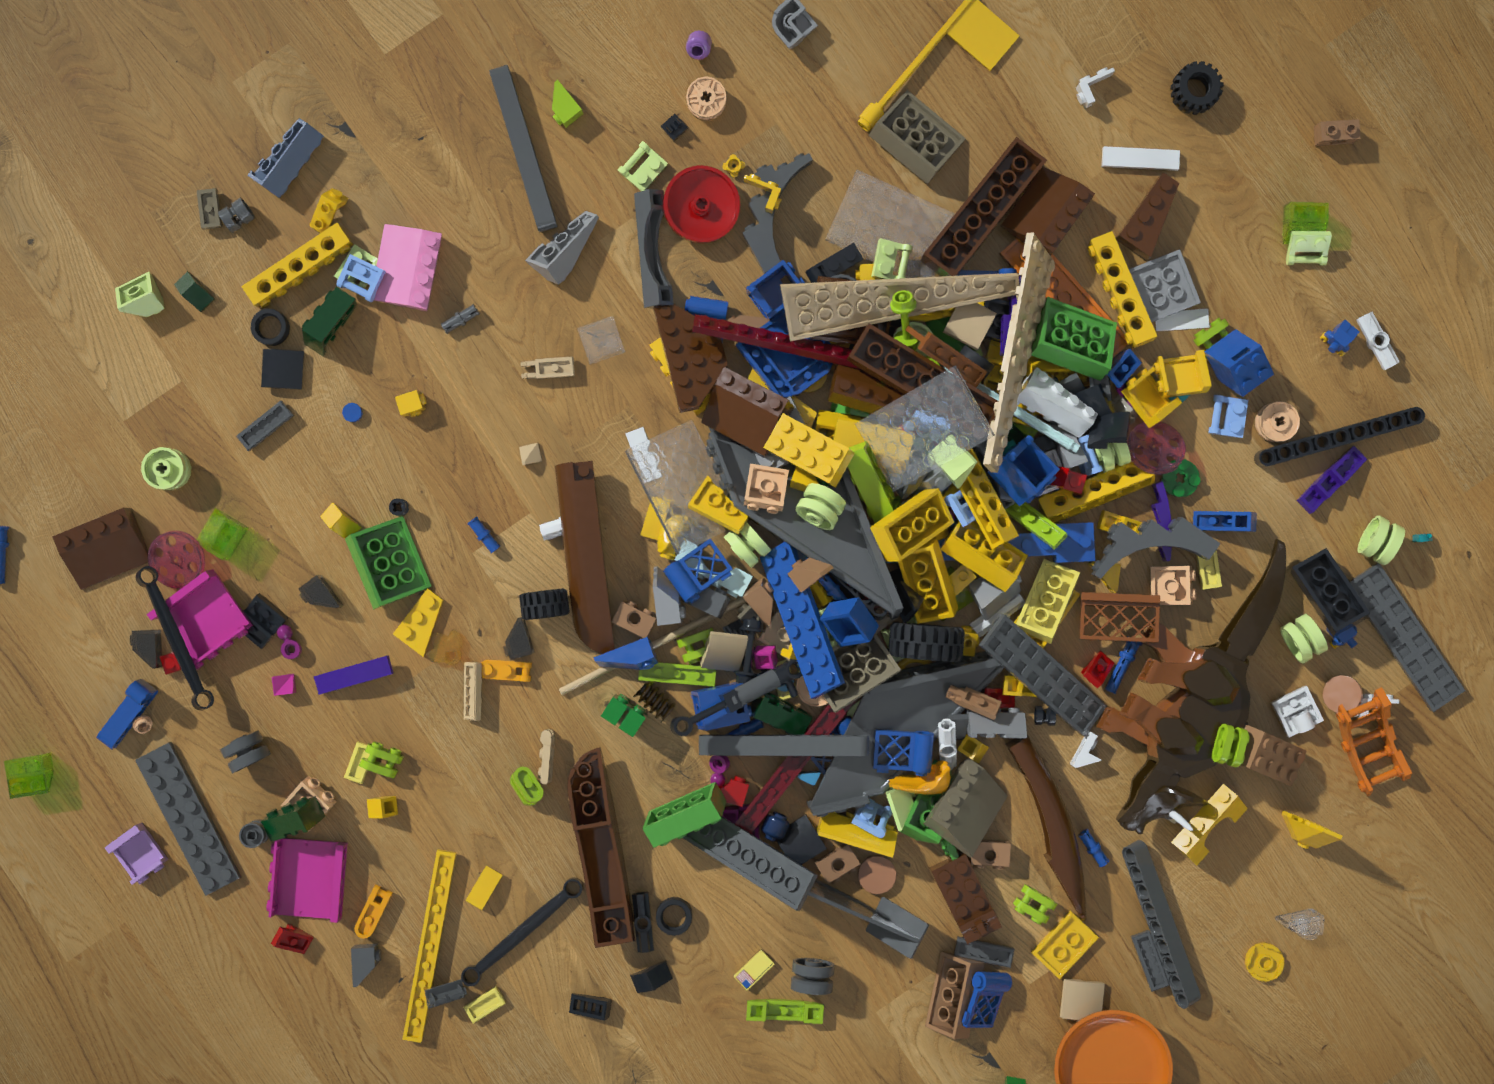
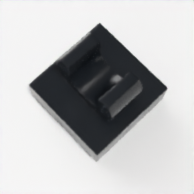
M673 114L661 125L662 130L673 142L688 130V127L676 114Z

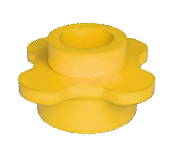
M732 154L727 162L723 163L722 167L723 170L731 174V177L735 178L740 170L745 168V163L740 161L735 154Z

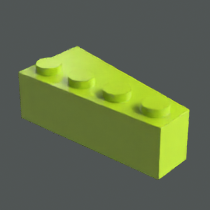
M865 441L849 447L855 454L847 467L851 473L850 477L853 484H856L859 489L858 493L861 501H864L867 506L868 516L877 523L900 507L902 500L899 496L895 497L893 492L895 490L892 483L888 484L886 482L884 469L878 468V459L869 443Z

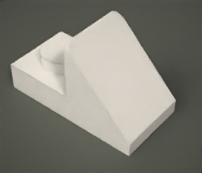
M1090 731L1081 741L1070 765L1078 768L1101 761V759L1089 753L1090 749L1093 750L1098 742L1096 740L1097 735Z

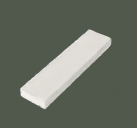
M1105 146L1102 148L1101 167L1179 170L1180 150Z

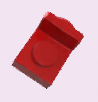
M173 652L160 656L165 675L181 670Z

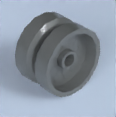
M259 730L249 735H243L220 749L224 759L235 755L238 757L228 764L232 774L271 755L267 745H262L256 749L253 747L263 740Z
M817 958L794 959L792 972L796 975L791 977V989L810 995L832 993L833 981L829 977L834 975V963Z

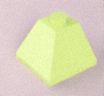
M150 272L115 288L117 308L120 312L149 317L165 309L163 297Z
M890 787L886 791V795L898 831H901L914 804L913 797H916V795Z

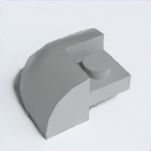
M785 0L774 11L772 26L776 35L789 50L799 45L806 36L818 27L799 0Z

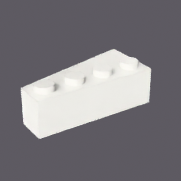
M1038 367L1022 383V391L1018 396L1017 405L1020 403L1026 405L1028 411L1032 413L1037 411L1043 415V419L1049 422H1057L1058 427L1078 438L1093 425L1098 413Z

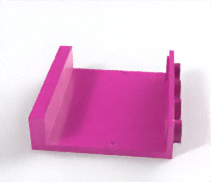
M214 569L203 572L165 600L196 670L204 666L203 662L206 659L211 660L219 655L218 651L221 648L226 649L234 644L232 640L237 637L240 639L248 634L247 629L253 626ZM154 609L147 614L150 620L158 619Z
M293 838L275 840L271 845L273 862L270 863L269 867L272 878L268 884V892H270V900L267 901L266 911L269 912L268 917L287 915L330 919V922L338 923L342 919L348 843Z

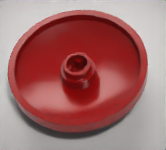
M697 165L680 171L672 178L664 193L663 210L669 226L680 237L694 243H710L721 239L733 228L740 212V198L736 186L725 173L714 167Z

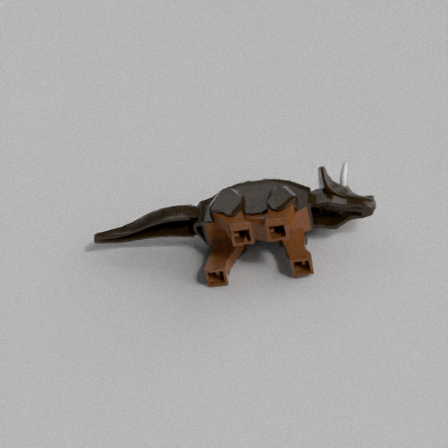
M1276 539L1274 541L1268 565L1261 579L1218 638L1219 642L1208 646H1198L1192 651L1185 647L1161 623H1159V643L1141 642L1151 647L1162 662L1148 658L1137 680L1147 684L1163 683L1176 687L1161 699L1156 706L1139 695L1130 692L1121 711L1113 707H1106L1096 727L1108 733L1122 732L1141 742L1147 750V760L1132 778L1129 798L1116 817V820L1124 829L1136 831L1141 835L1146 824L1159 818H1165L1174 824L1178 822L1187 830L1193 831L1192 826L1176 811L1187 806H1204L1208 802L1195 793L1176 785L1180 777H1190L1218 764L1212 759V751L1218 729L1222 724L1232 725L1234 729L1237 727L1245 729V726L1248 725L1246 721L1249 717L1251 696L1246 683V672L1249 666L1247 656H1253L1274 618L1281 600L1286 573V546L1281 540ZM1148 625L1143 635L1146 638H1155V630Z

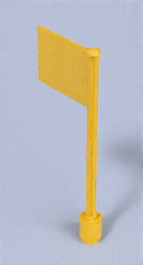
M964 0L878 103H870L859 116L858 125L867 132L873 129L877 121L885 114L883 112L884 107L946 34L989 71L1018 39L1019 35L979 0Z

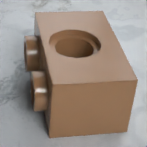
M1359 119L1323 121L1314 126L1315 146L1353 144L1360 139Z
M628 599L626 602L622 601L612 623L642 638L648 637L657 619L654 617L655 613L646 608L643 611L636 608L638 604ZM632 613L640 615L639 623L634 624L631 622L630 616Z
M982 839L974 855L971 858L969 857V862L974 868H985V865L993 866V869L1003 870L1004 867H1010L1011 843L1004 840ZM988 850L994 851V856L991 859L985 858V853Z
M844 843L817 859L815 864L827 884L830 882L834 884L842 879L843 874L855 872L859 868L860 861L851 846ZM842 860L844 865L842 868L837 869L833 866L834 862Z

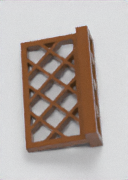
M909 325L905 329L921 342L917 347L920 351L977 388L987 374L986 370L929 331L924 336Z
M1081 592L1080 640L1159 643L1160 595ZM1085 605L1094 606L1098 612L1092 618H1089L1085 614ZM1108 606H1113L1118 611L1111 619L1102 612ZM1127 607H1133L1137 611V614L1131 620L1122 613ZM1147 608H1156L1155 617L1150 621L1142 614ZM1100 613L1108 621L1101 628L1092 621ZM1119 614L1127 621L1121 629H1118L1112 622ZM1139 615L1147 622L1140 630L1132 623ZM1084 617H1086V618L1088 619V621H1087L1085 624H1084ZM1089 623L1098 630L1092 636L1084 635V627ZM1109 623L1117 630L1113 636H1106L1102 632ZM1129 624L1137 631L1132 637H1126L1121 632ZM1150 625L1155 630V638H1146L1141 632Z

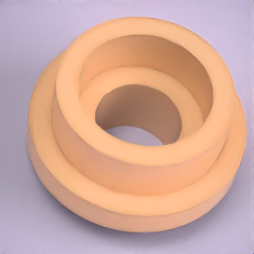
M141 715L134 719L132 726L135 731L144 734L151 730L153 723L149 716Z

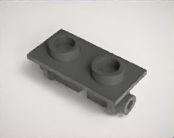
M461 979L424 990L428 1009L464 998L467 995L466 988L463 987Z

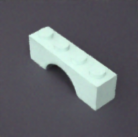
M685 540L674 560H680L698 546ZM690 558L685 563L689 568L697 569L699 559ZM701 559L700 569L711 571L706 567L703 559ZM736 567L730 572L732 576L723 582L719 579L712 584L719 589L721 586L727 588V593L737 598L738 595L743 596L753 576ZM699 573L698 575L702 580L704 577L709 579L710 574Z

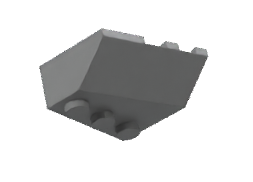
M658 566L654 567L653 593L657 626L683 622V618H686L685 606H681L679 593L666 577L663 570Z
M1000 708L995 720L965 709V714H968L969 719L966 734L971 738H977V734L986 738H994L996 734L1002 738H1027L1025 713L1020 711V708H1008V711H1001Z

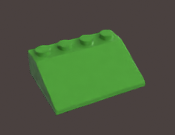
M1047 297L1041 311V321L1037 325L1036 339L1032 344L1031 356L1101 381L1112 367L1117 323Z
M403 516L350 534L345 538L373 610L432 587Z

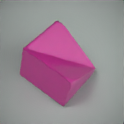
M756 646L753 652L756 669L775 668L778 663L776 646Z
M294 674L272 677L274 696L296 693Z

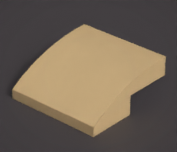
M978 303L956 307L943 333L978 350L997 313Z
M711 631L705 643L706 651L700 662L701 668L738 671L744 657L748 636Z
M1064 979L1060 1018L1080 1020L1089 1014L1102 1011L1105 983L1101 981H1083L1081 979Z

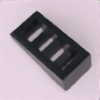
M572 993L569 1013L605 1021L610 1016L612 999ZM578 1000H581L580 1009H577ZM586 1002H588V1008H587V1010H585V1003H586ZM595 1003V1004H596L595 1011H592V1010H593V1004Z

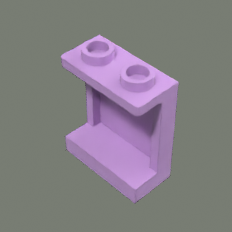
M143 823L135 825L105 847L108 854L114 853L132 878L130 881L131 885L136 882L140 885L149 878V873L152 871L154 873L165 867L163 863L169 860Z

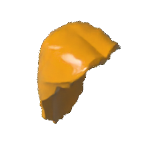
M941 760L936 762V764H932L931 773H927V776H918L916 773L906 776L899 775L894 779H889L888 784L889 787L914 794H941L949 788L951 779L950 767L947 761Z

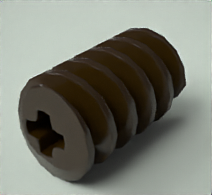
M652 681L647 684L645 683L633 697L640 696L639 703L646 701L644 708L651 706L649 712L653 713L656 711L655 718L657 719L662 716V722L674 710L676 704L668 705L670 698L668 697L663 700L665 693L657 694L658 687L651 689Z

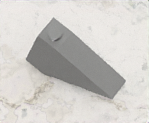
M585 211L570 222L564 232L554 234L552 236L554 239L548 244L544 245L542 243L525 261L545 279L559 285L572 271L599 218L598 215Z

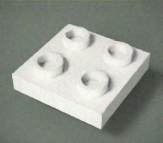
M1303 686L1270 702L1289 738L1298 733L1307 732L1313 729L1316 724L1324 721L1307 686Z

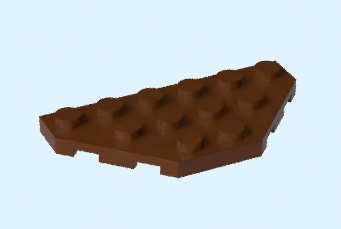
M677 305L654 306L653 310L679 413L698 410L707 395L712 391L723 368L728 366L722 340L718 337L692 332L695 316Z

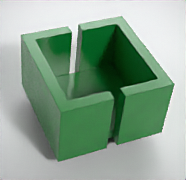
M615 694L601 717L615 726L624 712L628 710L629 712L619 726V729L634 737L648 715L645 713L646 709L638 704L635 706L630 704V699L623 694Z

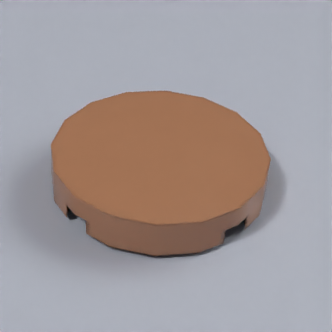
M1340 675L1333 677L1324 687V703L1335 713H1338V706L1343 704L1346 711L1360 706L1363 699L1362 687L1358 681L1349 676Z
M873 855L867 857L860 865L858 878L861 886L866 891L872 894H882L893 887L896 881V870L893 863L886 857Z

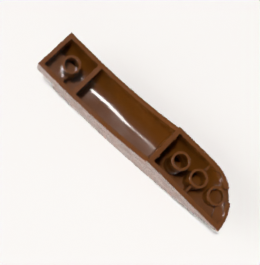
M593 461L562 463L555 466L573 624L578 637L587 647L604 654L614 650L615 646Z
M1028 734L1027 738H1014L1005 745L1022 772L1033 795L1044 833L1046 846L1044 857L1080 919L1085 921L1086 897L1083 868L1076 835L1066 805L1054 779Z
M601 747L582 755L571 769L568 778V796L573 831L575 832L584 875L595 948L635 942L634 918L621 838Z

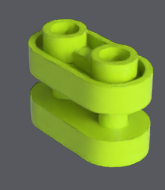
M1219 317L1210 323V329L1207 331L1202 329L1194 335L1196 339L1193 341L1197 347L1203 344L1207 350L1213 346L1209 340L1217 333L1222 338L1229 334L1225 329L1229 325L1225 318L1221 320Z
M713 628L677 640L678 647L685 646L687 652L682 655L684 662H689L690 665L700 661L699 657L704 655L706 646L694 650L692 643L703 640L705 645Z
M1222 724L1218 729L1212 751L1213 761L1220 764L1227 763L1228 766L1239 767L1244 762V753L1250 740L1248 731L1239 727L1234 729L1232 725Z
M375 741L372 744L368 743L365 752L370 755L368 758H362L359 766L368 771L389 778H395L398 770L394 768V764H401L404 758L401 754L402 751L392 747L390 750L383 748V744ZM376 758L387 760V763L377 762Z
M519 767L511 775L510 784L524 805L533 806L541 800L543 788L529 768Z
M1024 884L1021 891L1025 896L1023 899L1016 897L1013 902L1016 906L1014 909L1022 915H1025V913L1031 915V920L1039 925L1042 922L1046 924L1050 918L1046 911L1048 908L1054 911L1058 903L1029 885ZM1031 899L1041 903L1039 909L1029 904Z

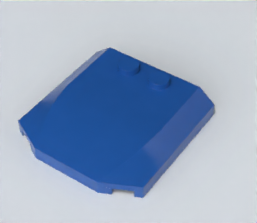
M782 310L780 314L760 328L789 335L785 310ZM810 337L804 338L813 341H821L826 344H831L829 341L810 339ZM741 342L736 343V347L768 389L784 398L801 394L827 375L833 364Z

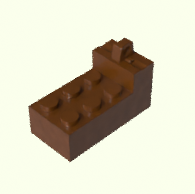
M960 852L958 853V858L954 860L948 858L929 869L966 943L969 944L1002 928V925L966 854Z

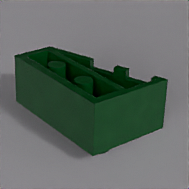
M337 286L333 291L330 290L325 296L324 303L318 305L313 312L312 318L310 320L307 319L302 325L304 344L324 357L326 353L324 348L329 340H335L336 336L334 334L340 326H344L356 308V299Z
M770 692L753 700L750 705L754 718L768 723L776 729H782L788 735H804L812 720L809 712Z
M306 796L296 801V804L290 802L282 806L281 810L277 811L276 808L266 813L267 817L261 823L272 842L286 838L289 834H292V836L297 835L299 830H302L303 833L308 832L325 817V814L316 796L309 799Z

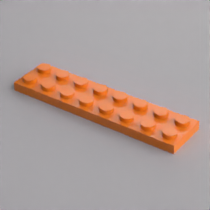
M1016 238L1000 255L1011 268L1017 269V274L1019 275L1020 268H1024L1026 259L1022 256L1025 243ZM1052 254L1051 257L1055 262V269L1051 273L1050 287L1047 289L1045 297L1053 298L1111 320ZM1118 326L1116 327L1113 358L1128 345L1124 333Z

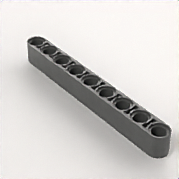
M504 65L489 70L538 231L540 233L558 227L509 67Z
M705 734L699 735V755L869 756V735Z
M1137 840L1123 848V858L1174 999L1179 1007L1186 1009L1199 1001L1201 994L1148 847L1142 840Z

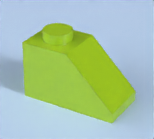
M556 80L552 110L555 115L552 117L559 126L563 124L567 128L583 115V111L559 80Z

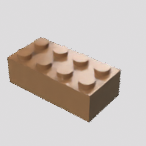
M1246 725L1245 729L1248 731L1250 740L1244 753V762L1241 765L1292 786L1297 778L1301 763L1305 759L1306 750Z

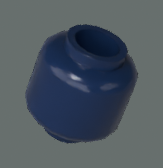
M776 811L767 814L762 825L765 838L774 842L776 839H783L790 825L787 820L788 817Z

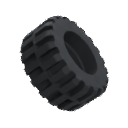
M893 622L890 626L888 652L891 656L901 658L960 662L963 658L965 632L960 627Z

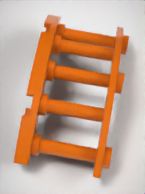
M1382 687L1374 691V697L1371 701L1348 711L1341 704L1338 706V713H1336L1343 740L1341 746L1344 752L1348 754L1359 780L1357 782L1361 792H1365L1367 797L1373 792L1372 786L1395 776L1400 777L1402 781H1406L1413 774L1400 749L1397 750L1394 740L1397 738L1393 725L1391 723L1388 724V718L1391 717L1392 704ZM1373 709L1371 713L1351 720L1352 717ZM1375 719L1377 720L1378 727H1376V730L1355 739L1352 738L1351 729ZM1377 737L1383 739L1385 744L1383 749L1360 759L1358 758L1356 746ZM1385 756L1391 758L1394 764L1393 769L1367 779L1362 768L1363 765Z

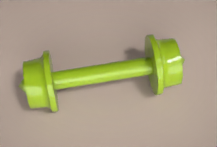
M901 290L893 295L890 303L891 310L901 315L902 330L897 332L894 338L909 348L916 350L919 340L905 329L908 325L910 326L908 313L914 311L917 302L911 292Z

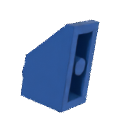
M1131 349L1124 350L1112 359V367L1107 376L1117 388H1121L1142 362Z

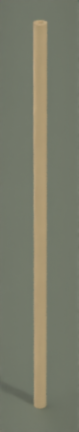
M743 596L728 603L724 614L747 603ZM706 614L653 641V648L656 649L717 617ZM601 667L559 688L561 695H564L616 668Z

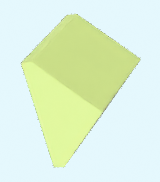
M953 434L949 435L929 452L932 461L943 470L957 489L962 486L978 462Z

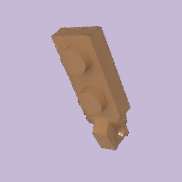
M950 685L946 694V698L992 720H995L1002 704L1001 701L968 687L959 689Z

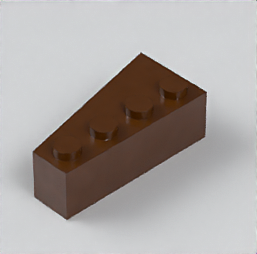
M1163 172L1116 237L1118 242L1145 261L1152 256L1179 182Z

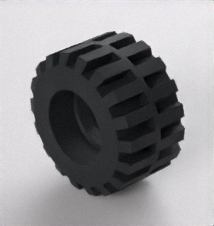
M1195 61L1190 65L1187 64L1174 77L1170 90H1173L1171 98L1175 97L1173 103L1180 105L1179 110L1185 109L1187 114L1193 112V115H1197L1199 112L1202 114L1220 99L1224 82H1220L1222 75L1217 74L1219 71L1217 68L1212 69V64L1208 63V65H1205L1204 61H1200L1199 64ZM1197 79L1201 81L1206 88V95L1204 97L1192 95L1188 90V80Z
M564 588L528 592L519 595L521 616L524 620L565 616L570 613L568 592Z

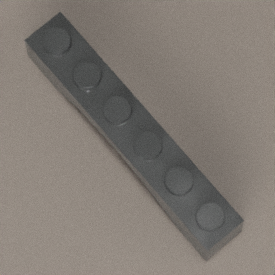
M647 189L634 193L644 308L674 304L672 285L663 272L658 251L659 228L664 214V190Z

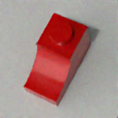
M731 777L727 784L719 788L727 803L743 807L749 782H746L744 777Z

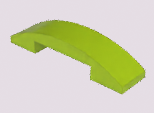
M789 999L747 1000L746 1021L789 1020L823 1024L824 1004Z

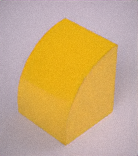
M966 735L957 750L973 761L980 763L989 747L976 738Z
M396 796L366 799L369 818H387L398 815Z

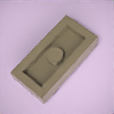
M216 188L197 190L201 229L222 228V220L218 215L220 211L218 190Z

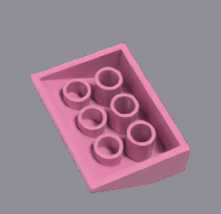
M385 224L376 267L386 272L376 291L374 300L428 311L442 234L423 229Z

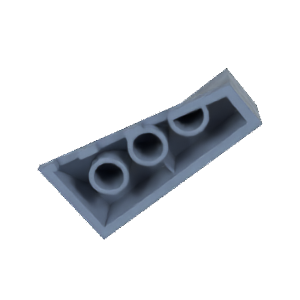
M299 118L283 135L284 141L275 144L271 148V155L266 160L262 158L258 163L260 167L255 172L251 170L247 176L280 198L287 191L291 181L298 176L301 167L309 161L311 153L321 144V139L324 136Z

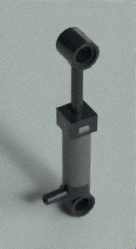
M787 660L783 664L746 683L720 694L721 702L690 718L688 716L675 717L670 723L672 733L677 736H686L691 733L693 724L723 709L727 713H732L742 708L743 705L783 685H786L792 698L798 696L792 681L803 676L797 660ZM792 664L797 669L794 675L789 671V667ZM680 721H684L686 725L685 730L682 732L677 728V724Z

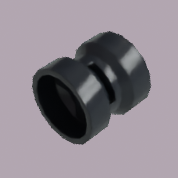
M1035 706L1034 724L1055 726L1056 713L1049 707Z

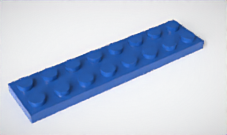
M783 542L773 548L765 557L760 556V560L767 579L774 590L772 593L811 699H816L844 684L845 681L824 624L820 620L821 616L810 587L801 593L788 576V573L793 569L792 565L799 560V557L793 546Z

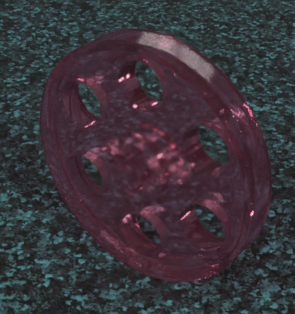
M1143 422L1131 431L1127 440L1131 461L1141 470L1151 474L1161 475L1174 471L1179 467L1186 453L1185 442L1180 433L1172 426L1163 422H1158L1150 428ZM1154 429L1162 430L1163 435H1157ZM1141 432L1146 436V438L1140 439L1137 437L1136 433ZM1169 441H1176L1178 447L1171 446ZM1139 448L1143 451V454L1138 455L1133 449ZM1172 456L1175 458L1176 462L1170 463L1168 462L1166 457ZM1149 460L1156 461L1158 463V466H1151L1149 464Z
M169 531L161 534L152 542L148 551V564L157 570L160 583L167 587L178 589L183 588L203 573L205 555L200 543L193 536L183 531ZM170 536L176 539L175 546L169 543L168 539ZM187 543L193 546L192 553L186 550ZM157 547L163 550L162 557L157 556ZM176 556L179 558L177 563L174 561ZM191 562L197 564L198 569L196 572L191 570ZM161 566L167 569L168 573L166 576L160 573ZM178 573L184 576V583H180L177 580Z

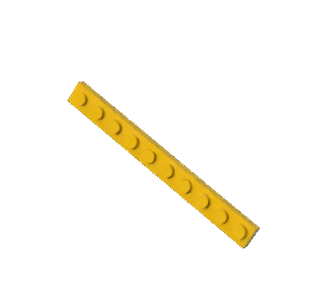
M440 849L436 852L402 1040L418 1043L423 1041L428 1014L424 990L433 987L457 852Z

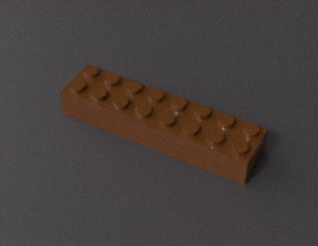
M1016 137L924 252L920 261L941 277L958 276L1041 171L1047 159Z
M868 323L846 359L938 416L947 418L950 422L954 423L953 425L978 440L985 438L990 429L991 421L995 420L994 403L999 401Z

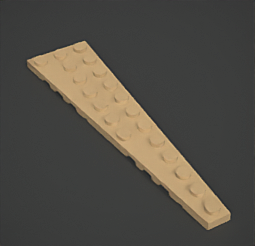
M1035 233L1026 234L1022 255L1026 259L1024 268H1020L1019 271L1021 285L1016 287L1017 304H1014L1012 308L1001 372L1004 375L1002 383H998L997 391H999V402L994 403L993 410L996 417L995 420L991 421L983 465L990 472L998 473L999 466L1003 462V451L1008 443L1007 437L1009 430L1012 428V418L1017 409L1018 396L1022 391L1023 377L1027 373V362L1032 354L1031 348L1033 341L1036 339L1037 325L1041 321V311L1046 302L1047 289L1050 287L1051 273L1055 269L1054 260Z
M1017 273L780 284L790 341L867 326L868 323L872 325L901 319V315L894 313L890 308L893 295L901 290L911 292L917 302L914 311L908 313L909 317L1016 295V287L1020 286Z

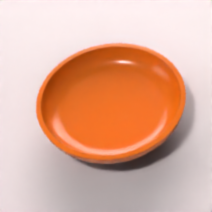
M1102 1010L1081 1018L1065 1033L1057 1049L1054 1073L1056 1084H1171L1173 1063L1164 1037L1150 1022L1130 1012Z

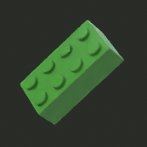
M711 783L650 810L645 820L643 831L653 848L659 845L665 846L675 838L681 839L689 832H697L705 825L719 822L722 819L727 800L717 783Z

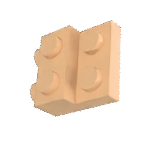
M750 464L744 505L753 511L763 508L767 509V512L771 514H777L778 511L782 512L789 470Z
M1192 566L1150 567L1151 595H1160V605L1193 604V600L1197 598L1196 589H1192V581H1196V571L1192 570Z
M308 776L295 788L281 806L290 802L296 804V801L306 796L308 799L316 796L324 814H327L336 801L334 800L333 793L325 791L320 786L318 779Z

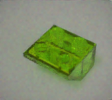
M1289 202L1284 205L1282 244H1289L1292 231H1326L1329 219V203Z
M215 508L196 541L205 550L221 560H230L249 527Z
M51 752L4 761L10 799L50 792L54 773Z

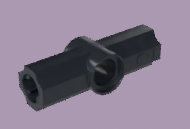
M649 892L633 893L632 902L637 951L641 953L654 951ZM645 918L648 921V925L641 926L638 920Z

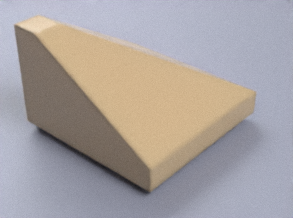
M538 443L519 447L523 466L542 462Z

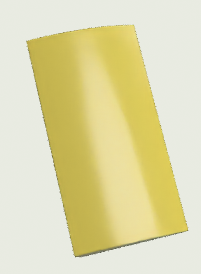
M1044 559L1016 625L1026 633L1051 644L1076 587L1080 572Z

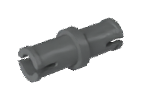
M472 304L460 313L456 312L455 316L442 322L441 326L448 334L457 327L466 325L467 321L480 315V312Z

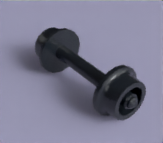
M754 616L751 619H744L743 625L740 627L741 630H748V641L743 671H734L736 682L744 684L760 675L759 673H752L751 667L756 632L765 633V630L763 629V621L757 620Z

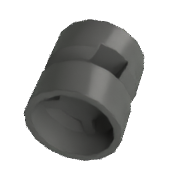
M241 197L232 202V207L226 206L218 212L221 220L232 233L240 229L242 223L248 224L255 219L253 212Z
M261 819L254 820L240 829L239 840L245 847L255 848L269 839Z

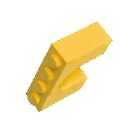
M1224 784L1207 801V805H1204L1189 822L1193 831L1183 828L1172 841L1176 848L1196 866L1209 853V850L1205 847V840L1215 825L1226 817H1229L1236 823L1248 809L1239 796Z

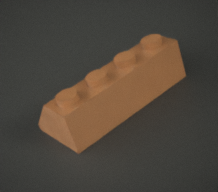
M941 951L925 1027L953 1039L969 1038L971 1028L964 1027L962 1019L965 1011L968 1009L974 991L972 977L976 972H983L984 962L954 956L953 953Z

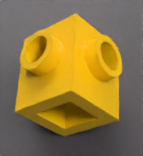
M962 625L961 628L965 632L963 655L974 657L975 649L979 645V636L972 627Z

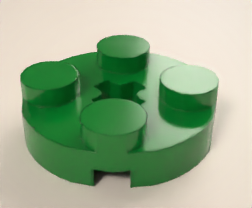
M1176 459L1168 462L1163 467L1160 481H1163L1167 494L1175 497H1186L1197 489L1201 479L1197 467L1192 462L1186 459ZM1177 473L1184 475L1183 483L1176 482Z

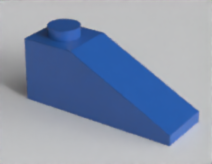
M1193 511V525L1205 531L1256 532L1257 513Z
M648 637L593 657L599 667L647 670L658 663L652 642Z

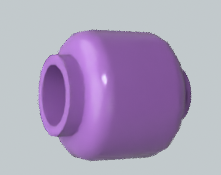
M700 30L691 33L686 43L687 54L696 60L706 58L712 46L711 37L708 33Z

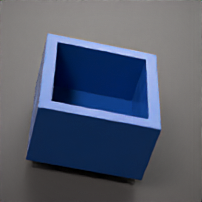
M859 597L829 603L820 617V620L840 647L870 642L879 627V624Z

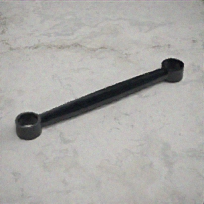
M145 566L136 573V582L140 586L146 587L166 638L194 694L191 699L193 707L200 711L206 710L213 705L214 696L210 691L203 688L181 633L156 584L158 580L157 570L151 566ZM142 571H149L153 575L151 583H146L142 580ZM199 694H205L208 697L209 703L207 707H202L198 704L197 696Z
M575 877L569 878L561 892L514 929L476 965L467 966L461 974L462 982L466 986H475L480 981L483 972L529 936L569 898L580 896L583 891L582 881ZM568 882H577L580 886L579 893L570 894L566 889ZM469 969L475 970L478 974L477 981L469 982L465 977L466 971Z

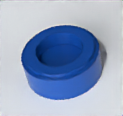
M348 403L344 406L342 414L345 420L357 422L362 418L363 411L358 404Z

